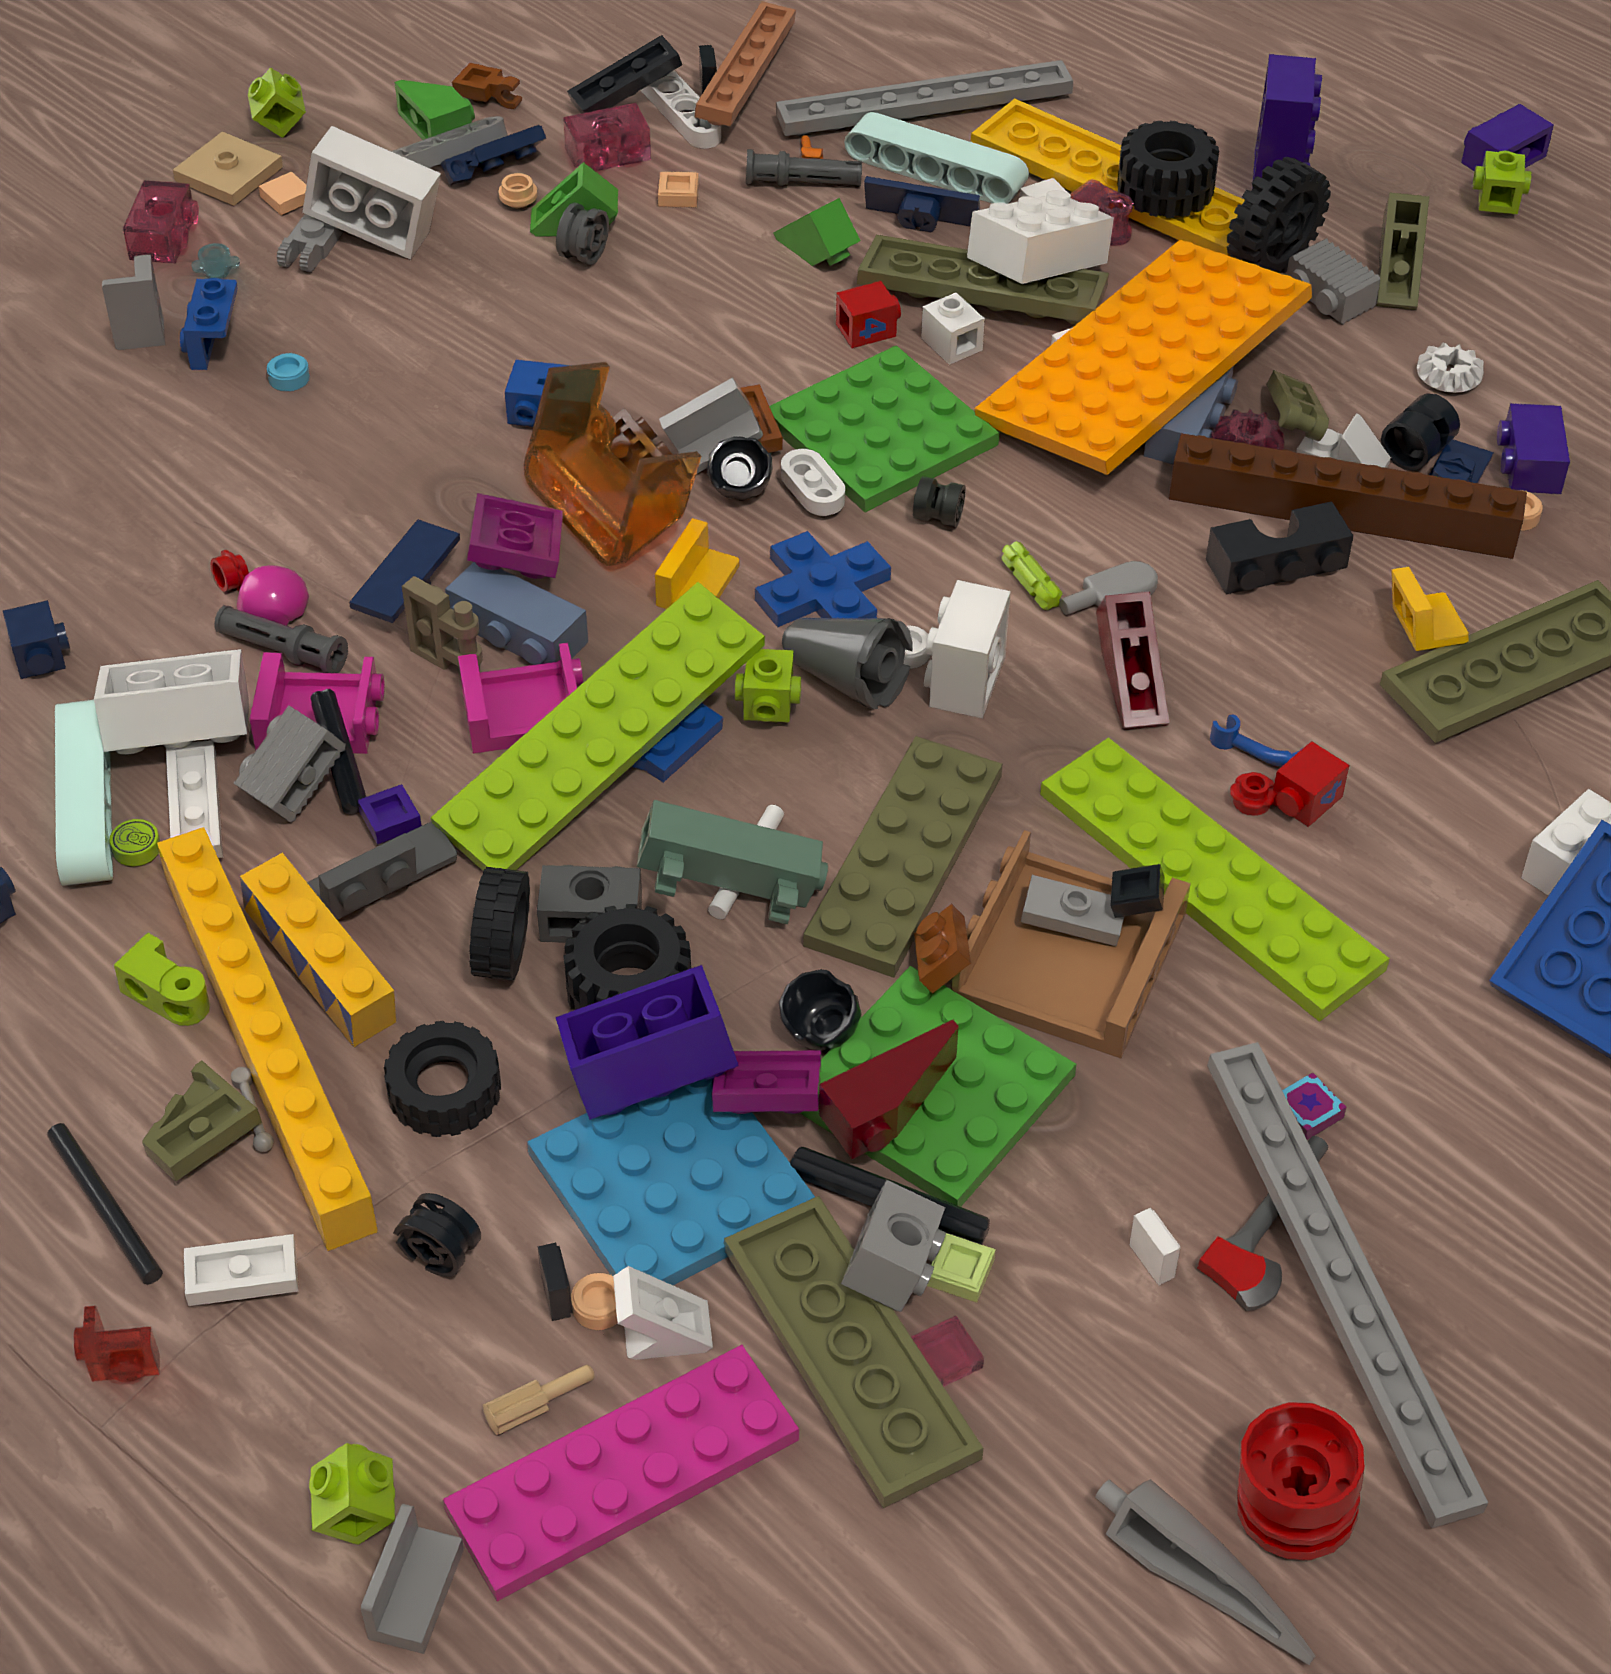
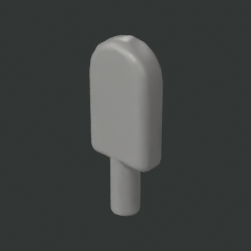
M1141 561L1125 562L1086 577L1083 581V591L1061 598L1059 603L1061 611L1064 615H1069L1093 605L1099 607L1105 595L1150 591V595H1152L1157 589L1158 575L1153 567Z

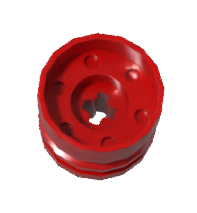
M1288 1402L1266 1409L1249 1424L1241 1441L1237 1512L1247 1535L1265 1551L1285 1559L1313 1560L1334 1553L1350 1538L1358 1520L1360 1491L1362 1489L1365 1469L1364 1447L1353 1426L1335 1411L1314 1403Z

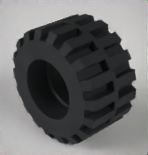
M1160 120L1153 121L1151 124L1144 123L1139 125L1138 129L1130 130L1127 133V137L1123 138L1121 144L1117 179L1119 196L1124 197L1123 201L1127 205L1134 206L1135 210L1141 213H1149L1150 216L1184 217L1189 216L1191 212L1203 210L1204 205H1208L1212 200V196H1214L1219 159V147L1216 146L1215 139L1207 136V132L1203 129L1194 128V125L1171 120L1170 122Z
M626 904L624 909H616L615 905L605 907V913L599 915L593 912L586 916V925L578 923L572 929V938H567L564 946L566 989L571 1010L580 1009L691 969V950L689 941H686V932L682 926H675L674 918L666 913L658 916L657 909L646 906L644 910L637 909V904ZM623 968H638L645 970L641 973L634 975H618L612 973L616 970Z

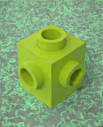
M271 67L262 77L256 78L248 90L252 119L283 138L306 113L302 88L298 81L289 74L282 75Z
M1486 151L1483 166H1476L1473 176L1472 189L1479 190L1478 211L1518 214L1522 194L1528 195L1531 183V171H1525V155L1515 154L1510 151Z
M760 649L746 662L745 673H736L735 701H743L744 720L790 722L791 704H800L801 676H793V650Z
M346 1443L311 1467L309 1489L311 1492L312 1531L359 1545L395 1521L393 1458L372 1452L359 1444Z

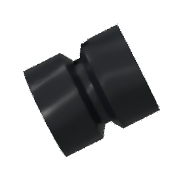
M1430 393L1421 395L1384 428L1381 435V444L1391 457L1390 460L1396 466L1411 471L1421 469L1459 433V415L1454 406L1445 398Z

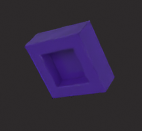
M402 784L358 800L359 812L377 845L422 826L420 814Z

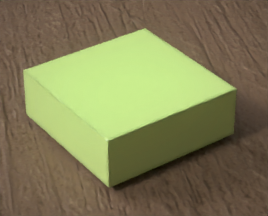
M946 1233L940 1250L931 1264L934 1266V1270L927 1286L977 1303L995 1260L996 1249Z

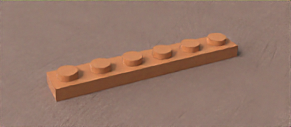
M761 1L697 101L695 118L707 120L710 124L718 126H731L792 28L795 22V9Z

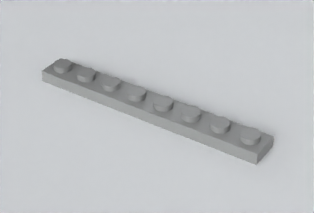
M1059 60L776 102V116L785 136H800L809 132L840 130L844 127L855 126L865 114L870 112L895 119H913L917 116L937 113L948 114L952 111L964 109H982L991 105L1009 103L1014 98L1019 101L1055 98L1059 95L1072 94L1073 79L1063 61Z

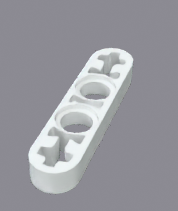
M675 71L670 72L667 76L658 79L641 90L692 146L707 149L721 142V126L710 124L707 120L695 118L696 103L700 97Z

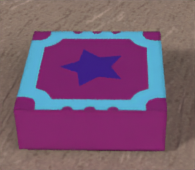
M1313 1072L1282 1090L1307 1140L1340 1121L1345 1116L1347 1107Z

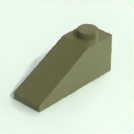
M1389 193L1383 215L1378 269L1380 284L1376 306L1417 310L1430 196Z

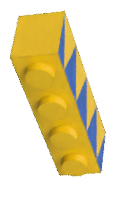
M283 852L240 876L244 910L353 1047L396 1023L394 989Z

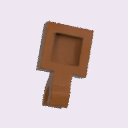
M469 63L452 81V87L462 97L470 98L473 101L487 102L492 96L503 107L508 109H515L522 101L521 96L511 93L518 87L520 80L512 76L503 77L501 69Z

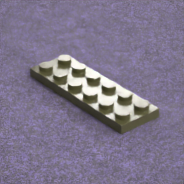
M877 234L858 268L857 284L859 285L882 281L887 290L906 292L916 298L928 296L944 298L957 293L967 303L983 305L993 311L1013 310L1025 312L1028 316L1034 318L1048 316L1065 319V321L1071 324L1079 323L1101 305L1109 273L1081 269L1021 284L967 258V249Z
M1596 580L1469 635L1467 643L1440 647L1382 672L1380 686L1435 743L1611 666V592L1599 580Z
M915 736L803 934V947L894 978L915 940L914 933L930 912L1002 777L1003 764Z
M819 1196L724 1238L725 1253L883 1508L982 1460L984 1448L894 1310L841 1284L854 1249Z

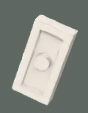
M294 1235L184 1248L185 1297L188 1306L299 1292Z

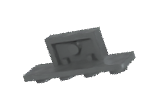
M431 821L365 852L307 883L338 920L456 861L457 850L446 835Z

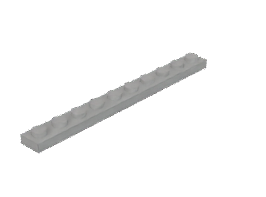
M1256 1042L1210 1054L1207 1064L1208 1069L1430 1527L1435 1528L1484 1513L1488 1501L1259 1043Z

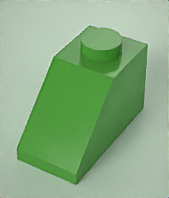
M407 80L394 82L398 114L422 140L472 123L475 119L474 109L467 98L464 99L452 86Z
M583 162L532 207L530 233L536 237L557 236L560 219L565 209L572 203L581 204L588 211L592 208L605 211L610 225L618 214V189Z
M840 198L773 232L777 241L811 266L827 260L829 266L849 257L850 253L847 248L861 241Z

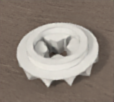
M1443 342L1439 348L1428 346L1425 354L1419 356L1417 372L1427 385L1437 390L1453 393L1465 392L1475 388L1482 381L1484 361L1476 358L1474 350L1464 351L1461 349L1460 344L1456 347H1449ZM1448 364L1455 365L1450 371H1446Z

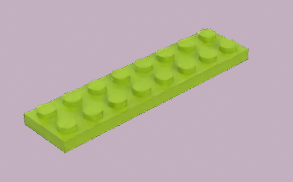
M697 582L431 817L432 823L446 835L454 846L483 871L486 867L517 870L765 646V636Z
M1109 737L1041 782L1040 795L1129 868L1161 864L1165 876L1164 894L1172 878L1191 883L1186 914L1319 1022L1387 971L1389 957Z

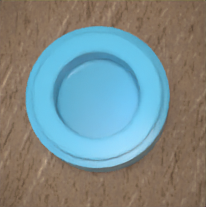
M293 353L281 354L271 359L267 364L269 383L277 390H298L304 387L310 379L308 362L300 355Z

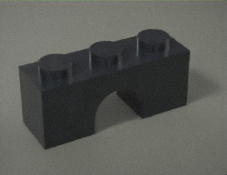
M1331 501L1292 510L1288 533L1285 538H1273L1264 535L1257 529L1252 519L1211 527L1206 561L1227 595L1347 568L1354 535Z

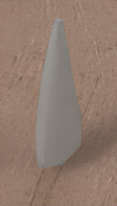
M1151 1479L1142 1483L1130 1494L1125 1493L1111 1480H1107L1102 1485L1095 1498L1116 1514L1106 1532L1108 1537L1150 1571L1186 1589L1230 1615L1306 1664H1311L1316 1657L1284 1612L1224 1544L1181 1504Z

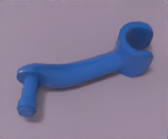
M1234 714L1229 715L1227 718V729L1220 727L1217 721L1212 722L1210 740L1216 748L1227 750L1237 747L1266 763L1282 767L1299 752L1291 754L1289 751L1275 750L1239 734L1240 720Z

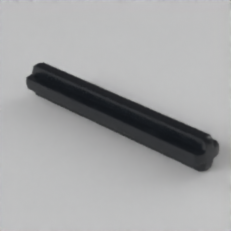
M799 1147L791 1160L790 1165L796 1170L802 1180L869 1206H873L886 1180H889L945 1207L938 1229L947 1234L981 1245L987 1237L990 1220L981 1214L806 1147Z

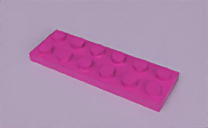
M740 1345L443 1499L444 1509L460 1538L463 1539L465 1547L496 1601H499L799 1441V1428L744 1346Z

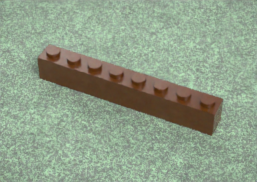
M1183 433L1180 435L1174 459L1169 500L1290 520L1291 511L1294 509L1332 501L1350 531L1509 559L1514 558L1523 524L1527 497L1526 491L1514 490L1508 487H1496L1460 479L1455 480L1419 472H1408L1377 465L1337 460L1331 457H1319L1289 450H1278Z

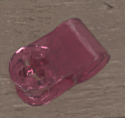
M1093 179L1086 181L1070 193L1071 199L1080 203L1094 204L1099 207L1098 211L1114 217L1110 246L1123 245L1131 239L1132 228L1128 221L1129 214L1133 210V201L1128 195L1108 188Z

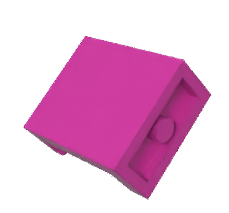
M568 643L559 644L560 660L557 662L479 672L476 653L458 656L461 686L473 754L509 749L576 690L577 686L583 683L580 658L571 659Z
M263 652L249 719L255 749L257 750L266 738L270 722L275 717L282 715L288 705L316 722L311 705V695L316 691L331 689L336 694L353 753L367 754L370 735H377L379 729L378 707H375L376 701H383L385 692L384 675L376 673L374 657H364L361 674L285 672L282 653Z

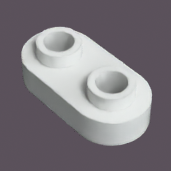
M796 449L783 456L781 460L782 481L807 511L818 516H829L843 508L845 504V485L820 454L809 449Z

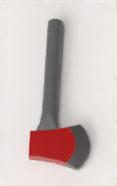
M1312 1136L1308 1143L1319 1162L1327 1152L1328 1145L1322 1138ZM1269 1193L1236 1234L1226 1240L1219 1236L1216 1237L1200 1258L1197 1267L1198 1270L1221 1286L1246 1311L1256 1310L1269 1304L1276 1297L1282 1282L1280 1264L1253 1253L1260 1239L1279 1215Z

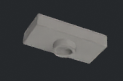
M1032 875L1020 922L1117 946L1124 917H1114L1110 906V894Z

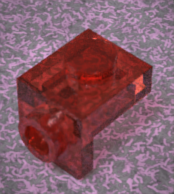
M97 1306L84 1307L83 1327H76L74 1330V1351L77 1361L85 1360L92 1382L113 1379L121 1382L138 1380L143 1376L160 1375V1354L151 1326L105 1331Z

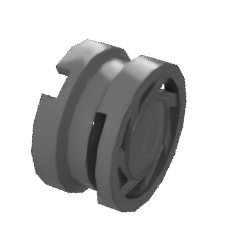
M578 203L570 204L565 209L557 229L556 249L559 256L567 259L575 256L582 263L595 264L601 257L608 238L609 218L607 213L596 208H592L589 211L585 210Z

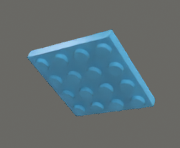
M702 1079L679 1087L667 1096L643 1100L627 1106L624 1110L614 1115H602L589 1120L587 1113L527 1142L528 1154L610 1275L614 1276L630 1266L668 1284L675 1285L727 1258L724 1238L815 1198L814 1194L790 1165V1162L752 1112L746 1114L713 1112L712 1091L714 1079Z

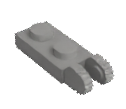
M304 214L288 238H284L278 248L276 257L279 266L290 267L298 255L301 254L299 261L300 269L312 272L321 259L327 257L344 231Z

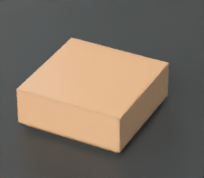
M289 172L260 185L259 192L260 197L280 215H284L304 205L307 185L293 172Z
M660 172L658 206L697 207L699 174L696 172Z

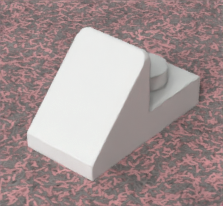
M1357 413L1344 434L1327 429L1324 437L1319 442L1305 436L1296 452L1366 465H1377L1384 468L1388 467L1391 458L1364 419Z
M630 1266L613 1276L617 1324L625 1328L626 1349L629 1359L640 1360L706 1353L713 1348L707 1300Z

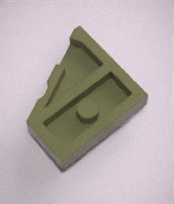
M202 1060L191 1070L194 1081L184 1095L175 1094L165 1107L164 1116L153 1124L142 1140L147 1156L174 1181H178L262 1123L257 1107Z

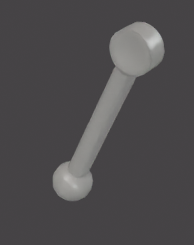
M247 1067L234 1069L231 1073L234 1087L240 1089L242 1095L257 1107L250 1087L253 1082L250 1069ZM260 1123L253 1128L255 1132L253 1146L259 1152H267L273 1147L274 1139L270 1133L265 1132L263 1123Z

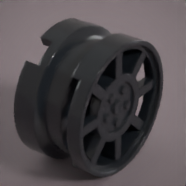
M434 1193L421 1194L414 1202L410 1215L403 1217L393 1232L397 1236L400 1235L396 1244L411 1261H414L418 1256L428 1263L425 1267L426 1271L443 1277L456 1275L465 1262V1252L474 1249L481 1240L480 1228L471 1215L450 1199Z

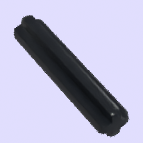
M331 689L316 691L311 695L310 699L317 724L327 729L346 744L345 750L340 752V758L336 759L334 766L330 767L343 812L347 815L360 813L358 800L367 796L336 694Z

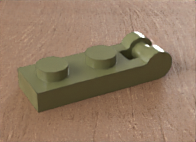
M1273 370L1266 385L1274 399L1273 402L1280 412L1279 426L1290 431L1297 428L1304 431L1307 438L1317 442L1321 441L1327 431L1329 418L1312 386Z

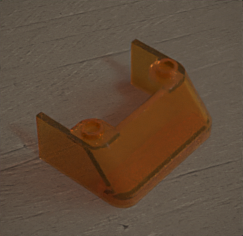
M606 362L549 368L524 461L526 482L548 508L563 511L562 522L603 565L624 564L683 517L702 456L695 451L642 458L639 460L634 475L610 451L616 435V423L610 413L600 404L610 366Z

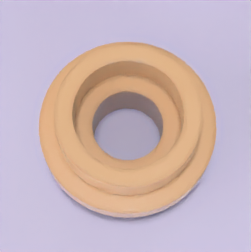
M522 173L506 176L498 190L500 201L516 209L527 207L536 200L538 195L537 187L533 183L532 178Z

